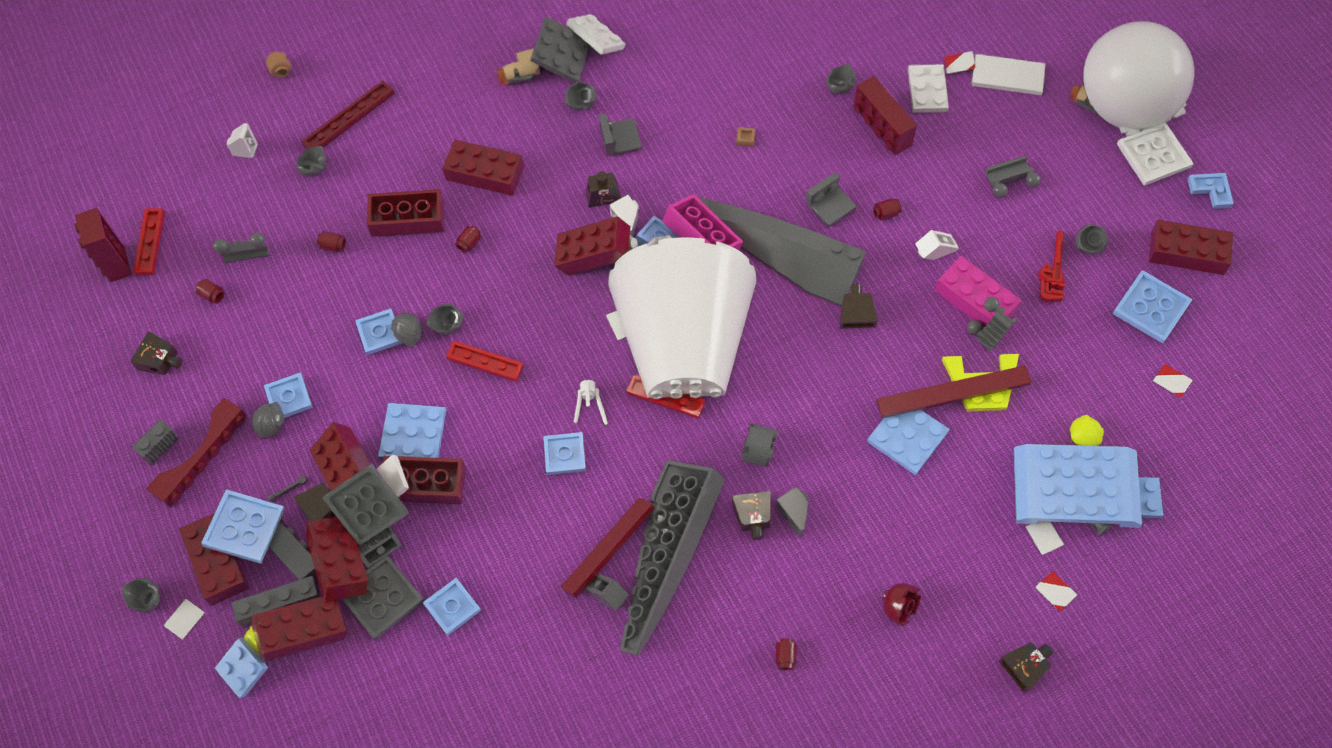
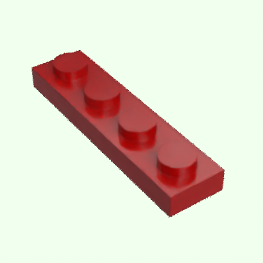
M145 208L133 270L135 275H154L165 215L163 208Z
M454 340L446 355L447 360L514 382L518 381L524 368V363Z
M633 375L626 391L628 395L699 419L705 405V399L700 397L693 398L690 394H682L680 398H647L641 377Z

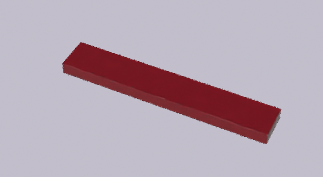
M382 80L301 141L303 146L307 149L316 146L324 148L395 94L394 90Z
M639 497L561 585V588L577 598L655 507Z

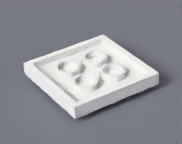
M1166 122L1122 138L1117 142L1118 147L1144 186L1193 166V162Z

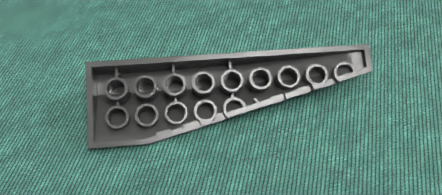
M698 197L743 241L741 245L743 250L765 265L773 267L780 275L783 274L788 277L792 283L801 286L808 294L842 306L844 294L850 293V286L854 284L864 263L866 251L764 214Z
M670 460L666 461L651 496V502L654 503L655 509L647 517L649 519L648 527L644 530L643 535L645 542L640 549L635 574L637 581L635 587L632 588L631 595L633 600L632 605L628 607L627 614L629 615V620L624 627L620 651L638 656L672 599L696 550L725 480L714 468Z

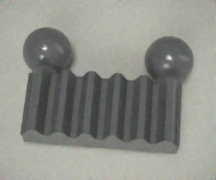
M1026 156L986 168L985 174L993 187V194L996 197L1002 198L1006 196L1008 189L1004 183L1009 184L1012 180L1015 182L1018 178L1022 180L1026 176V183L1030 187H1037L1040 184L1041 178L1037 173L1033 172L1032 167H1029L1026 162Z
M260 232L253 233L250 237V242L244 239L243 243L240 244L239 240H237L235 245H233L231 241L228 244L226 240L219 238L213 243V249L220 253L221 256H224L225 263L269 256L265 237Z
M988 297L984 301V308L988 312L996 313L984 329H982V324L978 320H971L967 324V331L972 335H978L976 339L990 351L999 344L1017 321L1015 317L1011 320L1003 313L1005 308L999 306V301L995 297Z

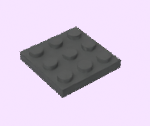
M546 16L543 19L530 61L576 83L580 79L590 45L572 29Z
M372 463L322 497L359 546L406 516L409 512Z
M388 555L366 570L368 585L365 595L342 599L374 640H377L424 602L421 595Z

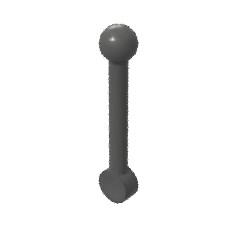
M300 476L298 481L275 494H270L268 496L269 501H275L276 497L295 486L305 484L306 478Z

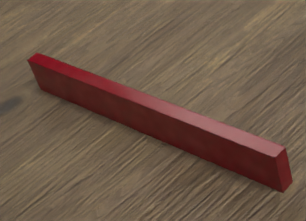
M1026 365L877 398L876 403L882 419L1031 385L1032 381Z

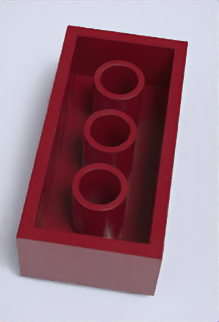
M875 76L858 84L853 105L856 113L864 118L865 123L874 130L875 135L881 138L886 148L892 151L894 155L911 147L917 124Z
M454 139L442 169L447 181L513 196L524 169V163L520 154Z
M441 189L368 194L367 227L371 236L444 232V199Z
M98 208L76 214L75 219L77 223H74V226L81 237L78 239L82 249L86 250L90 259L93 258L95 266L97 268L100 267L102 275L104 277L107 276L110 282L132 275L124 244Z
M616 216L557 234L554 266L568 276L615 263L621 256L629 252L631 226Z
M1158 219L1151 230L1149 262L1224 275L1232 261L1233 232Z
M335 422L331 423L310 449L330 490H333L370 465L351 427Z
M384 455V457H383V463H384L390 456ZM398 456L409 487L398 497L401 502L462 504L466 472L463 459Z
M215 513L179 528L203 597L211 606L250 589L239 557L203 547L201 544Z
M338 517L308 521L305 537L324 601L365 595L368 577L357 543Z
M323 596L254 614L251 619V627L262 662L344 640L347 631L337 600L325 602Z

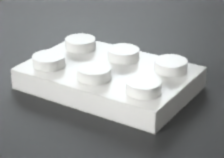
M586 15L568 19L566 25L600 54L624 49L625 43L620 40V37L613 34L607 26L601 24L595 16Z
M909 65L908 76L912 113L948 112L944 65Z

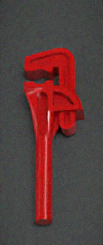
M1057 231L1054 264L1051 268L1049 264H1044L1043 268L1038 272V278L1041 282L1039 296L1044 302H1059L1063 299L1064 291L1062 290L1065 285L1061 267L1063 231Z

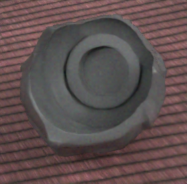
M845 64L831 70L830 74L827 75V88L834 94H845L850 91L856 83V74L851 65Z
M576 82L566 90L564 102L574 110H588L596 101V90L590 84Z
M316 146L303 151L302 156H298L296 166L302 176H316L325 168L327 157L323 147Z
M1088 224L1080 228L1075 239L1077 250L1088 255L1099 254L1108 244L1105 229L1095 224Z
M452 304L437 305L432 309L426 325L439 334L450 335L462 325L463 313Z
M403 312L392 320L391 330L394 331V337L405 345L414 347L415 343L422 337L423 326L415 315Z
M278 402L263 404L252 415L253 430L263 439L274 437L281 431V425L285 422L283 411Z
M136 578L122 586L123 599L129 609L146 613L156 608L160 603L161 596L158 585L153 580Z

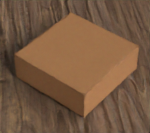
M738 127L736 145L754 147L756 129Z

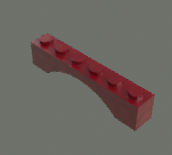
M223 398L211 412L209 430L199 449L181 465L159 473L146 490L171 508L173 504L179 501L182 493L193 484L197 475L205 470L208 462L219 453L223 444L231 439L234 431L244 423L247 416L243 410L226 398Z

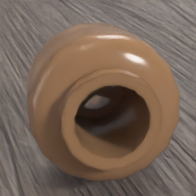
M279 51L272 52L266 58V65L272 76L282 78L288 75L291 70V64L285 53Z

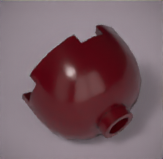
M898 583L889 590L887 589L882 597L883 608L887 617L901 626L907 625L909 623L907 619L911 614H916L920 605L921 596L918 595L920 589L907 583Z

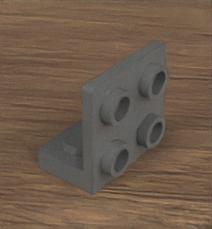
M606 113L599 115L600 129L607 156L641 149L635 119L611 123V120H607Z
M836 172L807 190L805 203L828 227L856 209V205L838 187L840 176Z

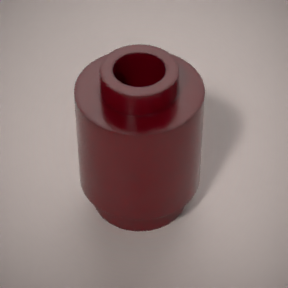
M893 198L875 203L873 208L875 218H878L880 221L897 216L902 211L900 201Z
M467 226L456 239L455 246L463 253L471 251L481 239L480 230L475 226Z
M323 231L322 234L318 235L317 245H319L320 249L338 253L339 251L343 252L345 248L346 238L340 234Z
M203 279L196 284V294L210 303L218 304L223 300L225 292L212 281Z
M783 638L780 639V642L776 643V664H778V669L794 670V665L797 664V643H793V639Z

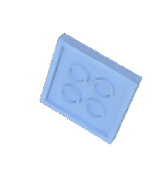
M1142 270L1112 314L1163 344L1192 299Z
M388 403L378 455L379 459L383 460L384 455L439 458L446 408Z
M922 410L884 418L867 439V442L916 475L950 429Z
M226 489L201 544L203 547L261 564L285 510L284 506Z

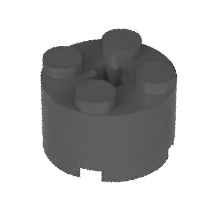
M750 423L747 431L749 434H747L744 442L741 461L768 467L773 455L774 448L772 446L776 440L777 430Z

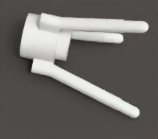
M584 380L580 383L574 423L578 422L582 397L586 400V406L589 407L590 400L595 396L603 422L607 425L608 422L599 396V389L596 388L595 382L592 380Z

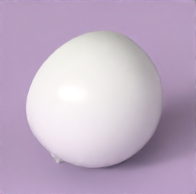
M1138 21L1120 25L1108 31L1096 41L1085 62L1084 85L1090 103L1103 119L1119 127L1121 133L1125 132L1128 137L1185 114V102L1191 93L1194 82V63L1189 48L1179 35L1163 25Z

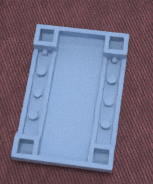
M1024 444L1014 447L1016 524H1037V521L1119 524L1120 527L1141 528L1142 517L1136 450L1129 447Z

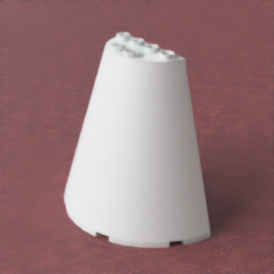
M681 237L658 240L657 245L647 247L646 243L630 250L615 262V268L610 270L608 286L647 398H680L682 394H690L693 398L725 395L756 285L755 268L753 265H750L748 257L739 250L717 241L716 245L705 243V239Z

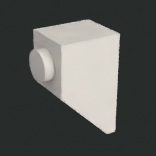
M244 123L232 131L231 137L227 140V147L232 156L253 158L258 143L249 125Z
M627 195L610 204V214L612 217H620L630 225V234L633 236L638 220L639 206L635 200H632Z
M933 230L915 243L919 249V255L924 259L930 260L938 259L959 249L951 234Z

